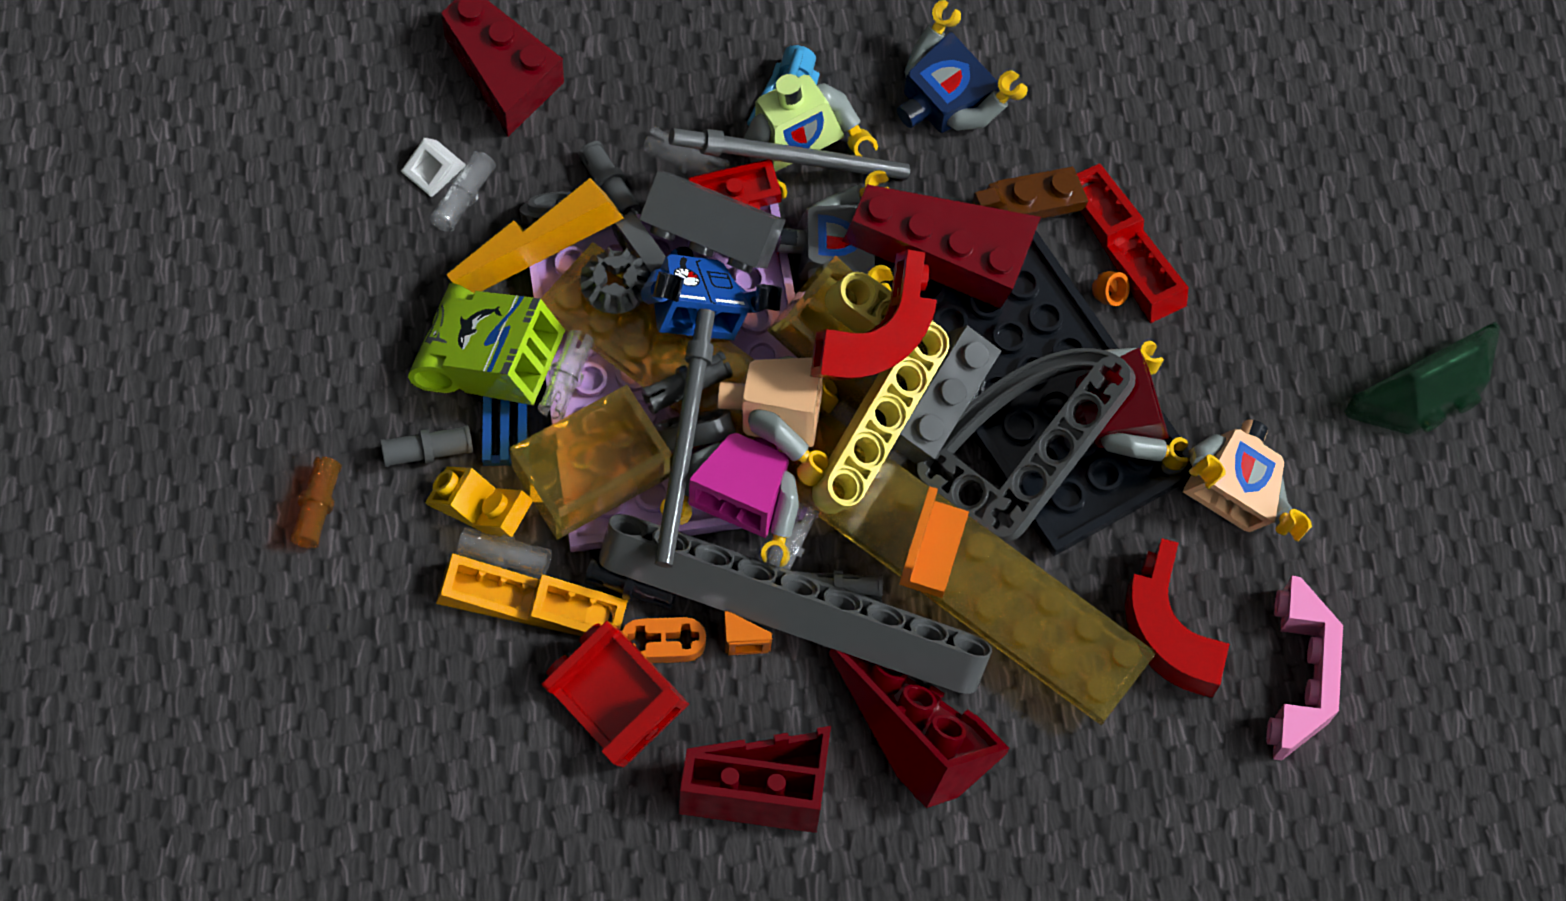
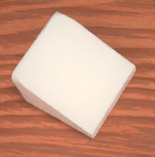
M424 138L401 172L430 197H433L466 164L437 140Z

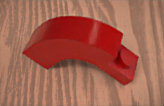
M905 250L896 254L888 310L879 324L865 333H849L825 329L816 332L810 377L847 380L870 376L895 366L913 352L929 329L937 303L935 299L920 297V292L925 291L929 279V266L924 264L925 252Z
M1161 538L1155 552L1147 551L1141 575L1134 574L1128 585L1125 603L1128 629L1141 656L1160 676L1184 690L1213 698L1221 684L1230 644L1190 631L1174 615L1169 603L1168 587L1179 543Z

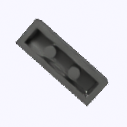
M661 171L656 173L639 219L652 225L650 233L670 241H674L676 235L690 241L689 249L709 257H713L714 251L729 257L728 265L747 273H751L753 267L768 268L786 221L687 179Z
M968 325L946 333L949 338L948 352L893 445L894 449L915 464L936 458L1001 353L999 348Z

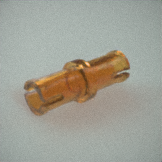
M316 457L313 461V468L306 491H302L299 495L298 504L301 508L294 531L290 537L292 543L307 549H311V547L315 549L319 546V539L326 515L333 511L335 504L332 495L338 475L342 469V465L338 461L328 457H322L321 459Z

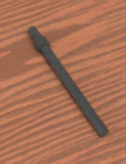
M671 128L668 137L669 145L699 149L700 153L704 155L720 156L721 153L867 175L880 170L885 172L888 178L907 180L910 174V165L908 163L724 136L723 131L705 128L702 132Z
M710 309L698 310L693 340L688 341L685 361L689 364L654 563L664 568L673 567L706 366H710L712 363L714 345L710 342L715 312Z

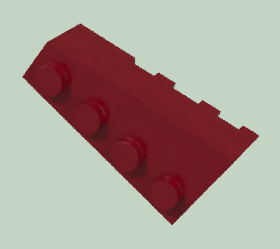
M867 184L842 242L894 264L896 254L902 251L914 250L925 252L924 264L929 266V279L1001 309L1014 288L1041 217Z

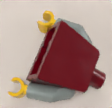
M1153 341L1144 342L1141 348L1105 350L1124 359L1134 370L1136 380L1132 392L1094 440L1098 448H1105L1108 452L1138 459L1162 461L1167 468L1180 470L1190 460L1187 457L1177 456L1174 450L1184 451L1188 446V442L1185 438L1178 437L1166 445V442L1163 440L1169 438L1151 376L1159 370L1164 361L1162 357L1155 359L1150 357L1157 349V345ZM1121 368L1116 373L1109 370L1104 377L1108 380V385L1111 383L1119 385L1122 382L1123 378L1119 375ZM1085 370L1084 375L1076 380L1077 388L1091 370ZM1095 387L1092 389L1091 393L1097 395L1105 404L1109 401V398L1103 394L1105 389L1102 393ZM1092 402L1081 404L1075 413L1077 423L1081 425L1092 423L1098 414L1097 405Z

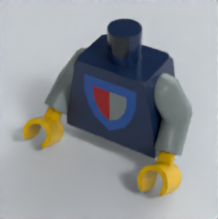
M946 0L938 1L934 5L932 15L935 23L927 25L913 47L904 71L906 76L904 94L909 100L897 107V114L908 128L914 127L927 118L940 133L951 128L957 131L982 129L1008 106L1007 101L1009 99L1020 100L1024 98L1027 94V86L1020 83L1014 90L1010 91L1011 83L1018 79L1019 74L1015 71H1006L997 81L952 32L945 35L944 30L946 27H954L961 20V13L957 9L953 11L948 20L942 19V12L948 5Z

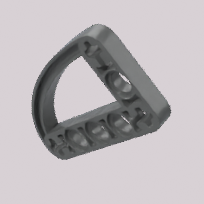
M1094 348L1063 350L1029 362L994 383L969 403L936 458L918 463V475L926 485L938 488L937 493L956 508L969 511L968 517L994 537L1002 541L1018 539L1132 392L1136 380L1134 370L1124 359L1116 354ZM1121 368L1119 375L1123 378L1122 382L1119 385L1114 383L1108 385V380L1104 377L1109 370L1116 373ZM1091 370L1000 490L953 455L987 419L1026 390L1058 375L1073 371ZM1094 387L1100 393L1105 389L1103 394L1109 398L1106 404L1097 395L1091 393ZM1085 402L1095 403L1098 408L1096 419L1087 425L1077 423L1075 418L1077 408ZM1059 437L1067 438L1071 445L1069 454L1064 459L1052 460L1048 454L1050 443ZM935 461L941 464L944 462L943 466L945 469L957 477L952 484L940 475L936 474L934 476L935 472L931 469V466ZM1031 473L1041 474L1043 478L1041 491L1033 496L1024 495L1021 489L1023 479ZM970 483H979L983 490L981 500L972 506L964 505L961 499L964 487ZM1012 494L1028 505L1025 511L1018 505L1015 507L1016 503L1009 499ZM1001 511L1005 514L1011 512L1010 518L1014 523L1010 528L1004 525L999 528L1000 521L997 519V516Z

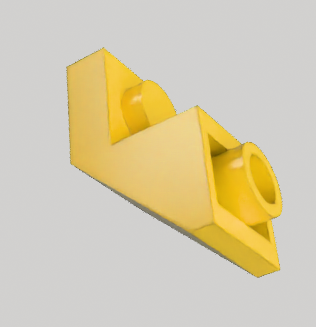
M447 466L435 479L433 490L425 503L487 535L512 537L532 504L533 499L522 490L495 488L473 468Z

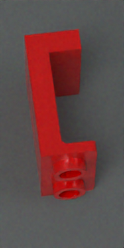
M606 621L602 625L597 623L590 627L579 640L582 645L570 657L564 655L549 667L546 672L549 677L542 683V686L547 692L556 696L601 745L605 756L614 765L624 768L689 703L616 625Z

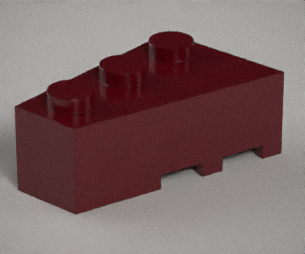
M454 0L441 12L446 41L469 77H472L482 93L483 99L491 107L500 121L503 130L509 137L564 83L563 58L488 0Z
M831 726L819 727L816 729V732L789 736L788 733L775 734L773 739L745 743V739L687 748L680 789L679 814L817 833Z

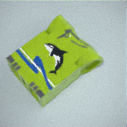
M449 283L434 316L432 327L425 336L408 378L413 385L425 391L450 393L461 389L469 394L534 405L566 330L541 298L475 291L473 293L461 285Z

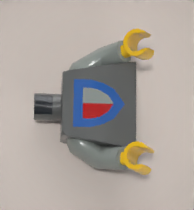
M880 170L871 172L865 180V187L858 184L812 204L805 210L798 222L797 229H782L775 252L797 255V276L801 280L810 282L812 286L825 295L832 285L853 272H863L879 283L893 280L890 268L885 265L875 266V255L842 242L867 184L878 186L881 183H886L889 180L887 174ZM881 283L883 286L892 291L888 283ZM845 289L847 298H856L851 290Z

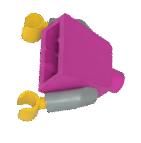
M738 433L729 434L722 443L712 444L692 454L680 525L690 520L692 516L691 506L763 538H766L770 531L773 534L772 541L767 542L761 550L762 560L766 563L769 550L772 547L779 546L783 551L780 567H784L790 559L789 549L785 545L786 537H791L799 508L796 478L792 473L788 472L789 457L785 453L780 452L775 444L763 438L756 437L752 440ZM665 499L661 502L660 511L662 515L664 510Z

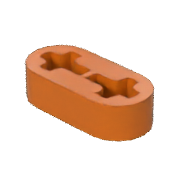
M688 617L636 619L626 624L622 630L629 640H634L636 632L640 631L645 632L646 639H661V642L646 643V650L641 651L651 663L694 661L702 655L706 646L705 628L699 621ZM689 630L691 637L698 638L699 640L692 641L691 649H682L681 642L666 641V639H678L681 636V631Z

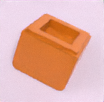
M724 611L725 653H728V655L763 654L771 651V632L729 611Z

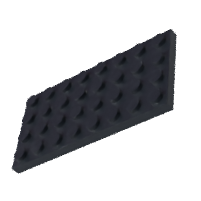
M1035 231L1014 288L1001 309L931 279H928L925 291L920 292V297L937 300L932 321L941 326L946 333L968 325L1001 350V353L970 402L1009 373L1046 355L1076 348L1119 349L1037 231ZM891 262L885 264V266L890 268L894 276L895 264ZM893 280L880 282L888 283L892 290ZM921 341L918 348L923 354L928 355L927 347ZM1085 370L1055 376L1026 390L994 413L972 434L1004 483L1058 414V410L1062 409L1077 389L1076 380L1084 375ZM1162 411L1169 438L1163 440L1168 445L1172 440L1180 437V435ZM1061 437L1054 439L1048 448L1049 457L1052 460L1064 459L1070 452L1071 445L1069 440ZM1093 441L1031 524L1054 557L1186 483L1191 476L1189 470L1192 468L1189 461L1180 470H1171L1162 461L1138 459L1108 452L1105 448H1098ZM1188 447L1184 451L1174 450L1177 456L1189 458ZM1039 473L1028 474L1021 484L1023 494L1033 496L1039 493L1043 487V478ZM1012 494L1019 506L1025 511L1028 505Z

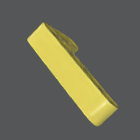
M853 272L846 275L827 290L825 306L836 320L855 333H865L879 324L882 320L881 314H886L892 291L863 272ZM846 288L855 294L857 305L848 300ZM934 321L931 322L927 333L922 339V342L927 347L928 355L923 354L917 346L904 360L880 372L830 455L828 467L823 471L824 477L817 485L812 487V499L821 511L827 514L841 512L857 504L867 492L948 352L949 338L941 326ZM897 374L905 379L907 391L898 385L896 380ZM876 409L884 414L886 427L877 421L875 416ZM855 445L864 451L865 463L856 458L854 453ZM833 481L838 482L843 487V500L835 495L832 487Z

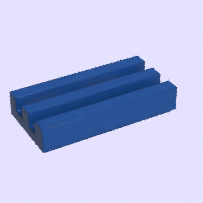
M483 396V466L527 465L528 404L518 403V455H509L510 401L500 399V455H492L493 398Z

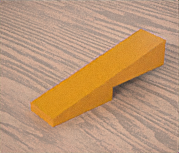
M589 178L526 230L513 220L451 270L447 276L452 283L461 285L473 293L475 291H484L624 219V217L607 194Z
M452 553L445 569L436 604L582 636L593 625L597 623L602 625L608 621L610 612L612 615L611 623L621 629L628 601L543 574L539 579Z

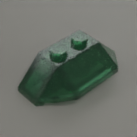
M1494 321L1370 388L1353 395L1344 411L1349 419L1410 434L1421 427L1424 432L1435 429L1447 419L1445 415L1455 409L1460 413L1469 411L1482 401L1480 394L1490 381L1500 326Z

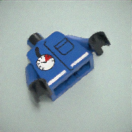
M678 247L671 251L665 257L661 268L652 271L641 290L642 300L647 304H654L658 332L693 336L698 310L710 309L715 312L711 338L735 340L747 313H758L765 309L780 311L782 296L781 287L766 284L756 285V291L746 292L734 281L724 263L714 259L697 258L688 247Z

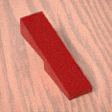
M1099 163L1077 173L1082 186L1088 182H1095L1083 188L1088 203L1081 213L1118 272L1127 276L1130 291L1149 322H1155L1186 307L1189 287L1143 230L1144 218L1103 166Z

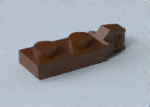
M1072 166L998 180L989 184L987 189L975 192L970 204L1046 218L1082 211V209H1085L1088 199Z

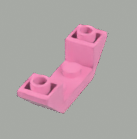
M1291 576L1284 589L1277 591L1274 615L1281 617V632L1316 636L1310 638L1307 650V662L1314 664V678L1308 680L1305 690V705L1310 707L1284 704L1275 718L1270 717L1268 721L1266 742L1268 745H1274L1273 759L1281 761L1328 725L1339 711L1343 624L1306 582L1297 576Z

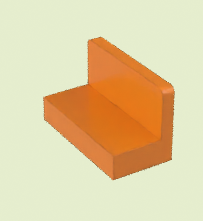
M929 486L899 585L943 598L969 511L935 501L938 488Z

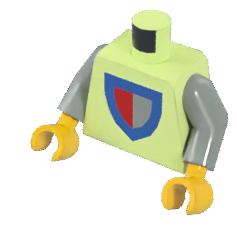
M786 74L781 76L776 82V89L760 96L756 100L755 117L752 119L744 136V139L820 150L844 138L843 132L847 131L849 133L848 146L856 156H862L858 152V146L864 140H868L875 151L878 149L877 141L867 130L860 129L858 124L861 121L846 95L825 83L816 85L810 75L797 77L793 74ZM749 157L751 163L767 160ZM772 160L775 172L793 164ZM778 180L782 198L785 199L787 196V187L783 182Z

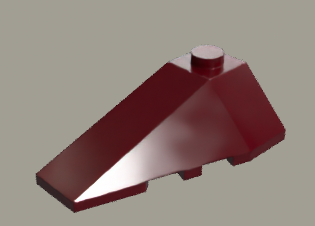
M832 648L830 649L829 654L896 776L926 808L958 798L1007 754L1009 747L980 717L968 709L963 715L942 701L945 693L932 685L927 689L908 678L906 674Z

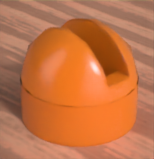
M1102 272L1092 284L1093 296L1105 305L1120 306L1129 295V280L1121 272Z

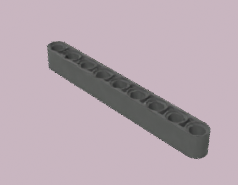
M626 514L614 515L609 519L598 561L605 569L613 573L723 611H729L748 620L955 692L971 694L976 692L992 653V647L981 637L678 532L673 567H659L654 563L660 525Z

